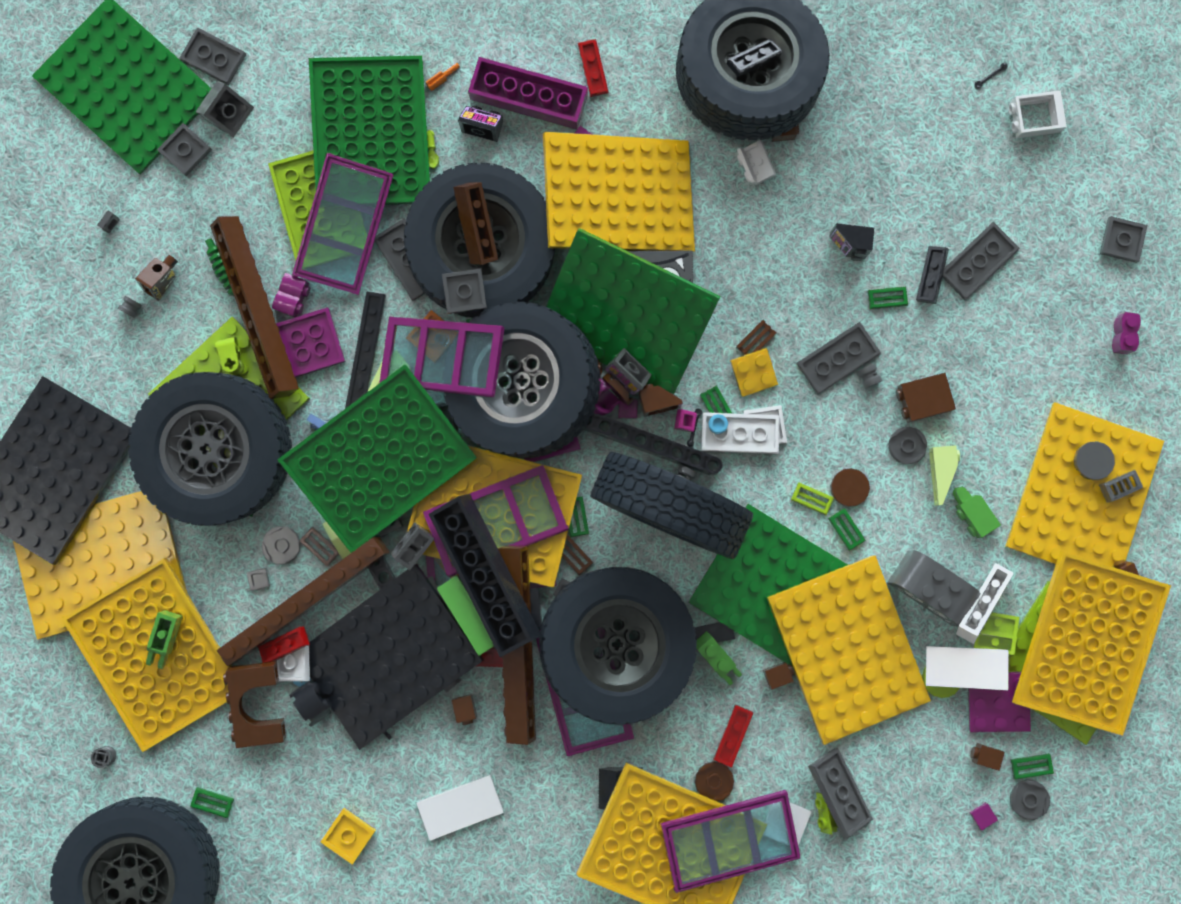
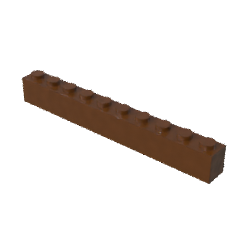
M239 216L217 217L210 227L269 398L289 397L299 389L298 382L293 374L291 362L286 354L285 345L279 334V328L276 325L273 311L270 308L267 294L264 291L261 276L258 274L255 259L251 254L249 242L244 234L243 225L240 222Z
M373 537L216 651L227 666L237 663L389 554L390 551L380 537Z
M506 545L500 547L498 550L531 613L528 546ZM532 641L501 657L503 659V697L505 698L503 714L506 721L504 734L506 736V743L529 745L536 740Z

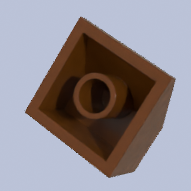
M653 384L645 385L638 394L644 417L678 409L683 404L682 399L660 386L654 387Z

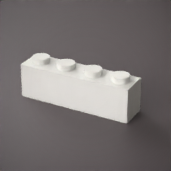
M995 563L980 589L981 595L963 618L956 635L972 644L975 643L1008 586L1013 572Z

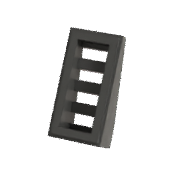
M1132 470L1099 484V487L1108 503L1143 488V485L1136 470ZM1130 476L1133 477L1136 484L1134 487L1129 479ZM1123 479L1126 480L1129 489L1126 488ZM1117 482H1119L1123 492H1120ZM1110 485H1113L1116 495H1114Z

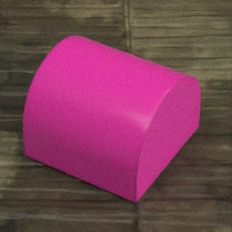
M677 409L674 429L694 432L697 413Z

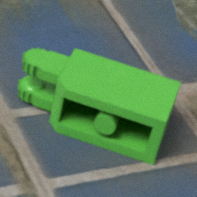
M963 486L954 488L952 491L953 496L958 503L955 506L958 509L956 514L962 521H966L968 524L967 530L973 537L983 538L1001 526L982 496H971L969 491Z
M166 610L157 613L147 645L149 653L146 665L151 666L157 653L161 655L158 668H164L168 655L172 653L183 618L182 615Z
M707 631L697 639V651L729 685H732L733 682L726 675L728 672L733 670L737 677L742 676L741 672L735 667L736 664Z

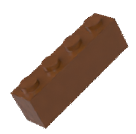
M470 182L453 187L470 264L483 265L498 260L482 183Z

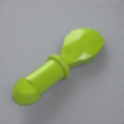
M428 130L429 167L435 169L438 167L440 160L434 151L436 149L435 134L432 130Z

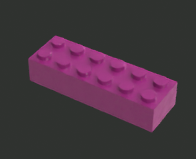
M478 57L468 94L472 101L577 130L587 100L588 87Z

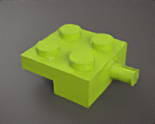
M992 612L976 639L974 648L1008 650V655L1014 656L1020 617Z

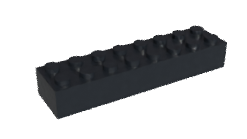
M471 494L458 496L429 513L428 515L499 657L541 637L542 635Z

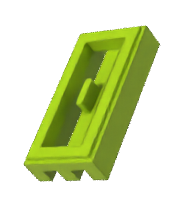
M800 482L797 483L791 497L792 501L824 515H827L834 497ZM800 488L828 499V502L825 503L799 490ZM797 495L825 506V509L823 510L796 497Z

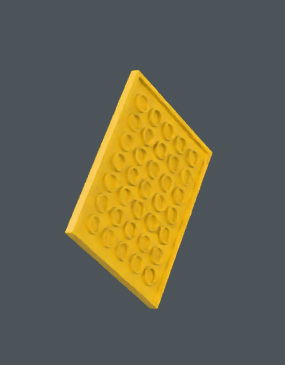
M557 132L543 133L548 248L570 249L577 230L581 228L626 251H695L688 140Z
M1054 402L1005 547L1055 565L1060 551L1111 567L1117 561H1126L1164 441ZM1098 441L1106 444L1112 450L1115 465L1113 471L1107 477L1099 480H1089L1081 476L1079 471L1076 470L1074 456L1083 444ZM1136 470L1143 488L1107 503L1099 484ZM1130 476L1129 479L1134 487L1136 484L1133 477ZM1123 479L1126 488L1129 489L1126 480ZM1117 482L1120 492H1123L1119 482ZM1110 485L1114 495H1116L1113 485Z
M468 446L477 458L414 505L407 532L416 522L431 533L423 511L449 502L458 496L472 493L539 467L542 464ZM543 465L565 522L569 526L582 475ZM539 475L510 486L529 537L558 526ZM503 489L474 500L497 548L523 540ZM568 530L528 546L530 582L554 588ZM433 540L422 555L441 559Z
M142 491L94 504L56 565L49 563L13 541L37 640L67 632L68 629L61 618L163 558L168 560L186 590L167 513H162L156 508V505H152L146 498L147 495H144Z
M1060 551L1012 702L1123 736L1171 585Z
M876 555L767 597L823 745L931 701Z
M166 558L161 559L61 618L142 752L227 702L226 693L228 692V686L224 684L223 676L231 665L227 666L216 651L220 646ZM166 610L182 615L183 618L172 653L168 655L164 668L160 669L158 668V662L161 655L157 653L151 666L146 665L149 653L147 645L157 613Z
M627 762L576 873L580 878L643 904H732L745 876L743 874L675 893L661 823L726 805ZM740 812L709 821L719 871L750 863L752 854L743 813ZM752 817L757 844H759L767 824ZM701 823L671 831L681 880L686 881L711 874Z

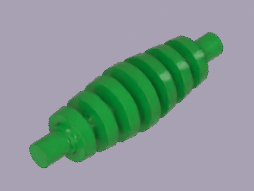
M212 238L207 239L205 243L209 249L206 253L210 257L209 261L212 264V269L215 271L214 274L219 278L218 280L223 284L224 289L228 290L229 296H234L217 245H215Z

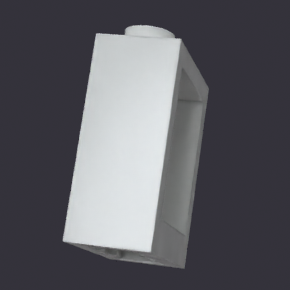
M1061 90L1016 96L1009 104V114L1013 116L1012 132L1015 133L1016 138L1061 133L1067 127ZM1048 102L1052 126L1024 130L1020 106Z

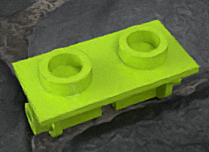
M816 792L815 805L819 813L818 826L822 833L832 835V832H838V826L822 794Z

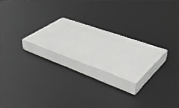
M702 413L701 451L779 454L780 415ZM717 414L725 416L728 421L726 431L721 434L711 432L708 426L710 418Z
M926 646V686L1008 690V650Z
M491 775L417 802L429 840L436 839L504 812Z

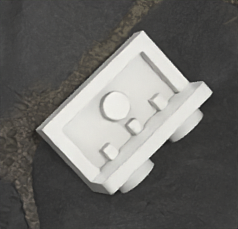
M761 140L744 149L741 147L737 149L739 153L737 158L739 163L744 165L746 170L744 175L748 182L757 185L776 175Z

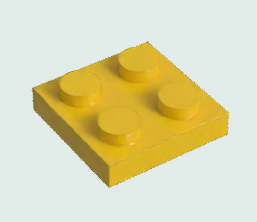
M767 348L730 360L742 397L778 385Z
M343 808L321 840V843L353 865L376 829L346 808Z

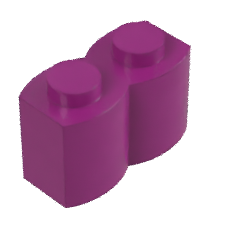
M285 273L274 298L272 309L294 318L297 317V314L300 315L304 308V304H302L303 299L308 297L311 290L310 283Z
M1124 312L1115 318V336L1112 340L1113 353L1128 355L1137 350L1139 345L1137 332L1141 326L1139 313Z

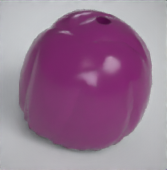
M599 379L601 382L600 391H598L599 399L598 403L594 406L596 407L594 413L604 416L611 413L622 401L609 390L611 386L605 380Z

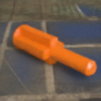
M456 63L442 73L440 71L427 80L425 83L428 89L433 91L446 82V77L460 68L459 64Z

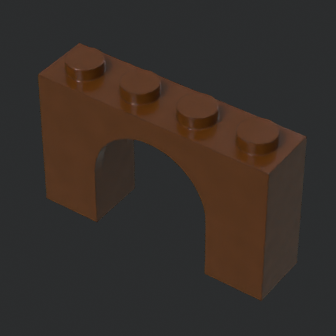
M277 661L229 667L226 673H224L223 679L224 684L228 686L226 701L227 704H230L231 708L229 712V722L233 723L231 739L232 742H235L236 748L284 742L286 738L284 718L256 720L245 712L242 705L243 694L249 689L276 685L278 683Z

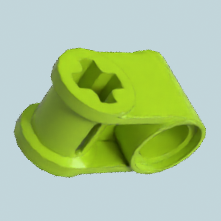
M236 337L216 342V350L223 370L231 375H240L243 372L244 365Z

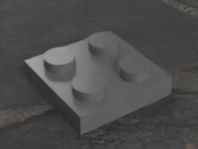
M182 123L157 150L187 176L212 149Z
M1113 216L1108 217L1100 254L1134 263L1139 262L1148 225Z
M481 269L442 274L448 314L487 309Z

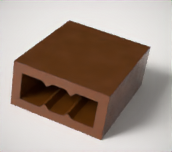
M946 373L897 386L896 397L898 401L902 402L901 414L903 419H907V423L956 410Z

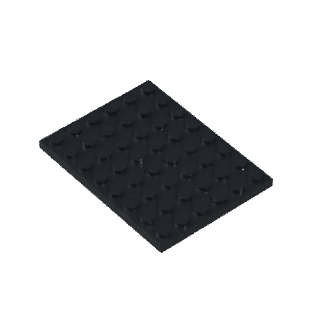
M42 376L0 440V533L49 563L56 565L127 454L128 449H130L128 443L129 435L132 434L130 432L131 427Z
M415 564L411 570L407 569L309 642L310 678L321 688L320 693L329 700L332 705L331 709L359 750L484 661L481 655L478 656L457 620L418 564Z

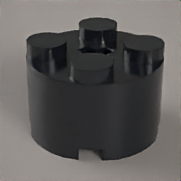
M308 681L289 694V696L296 699L293 702L294 706L305 721L308 719L311 721L308 725L312 727L332 713L330 710L332 705L327 698L323 699L320 694L321 688L318 684Z

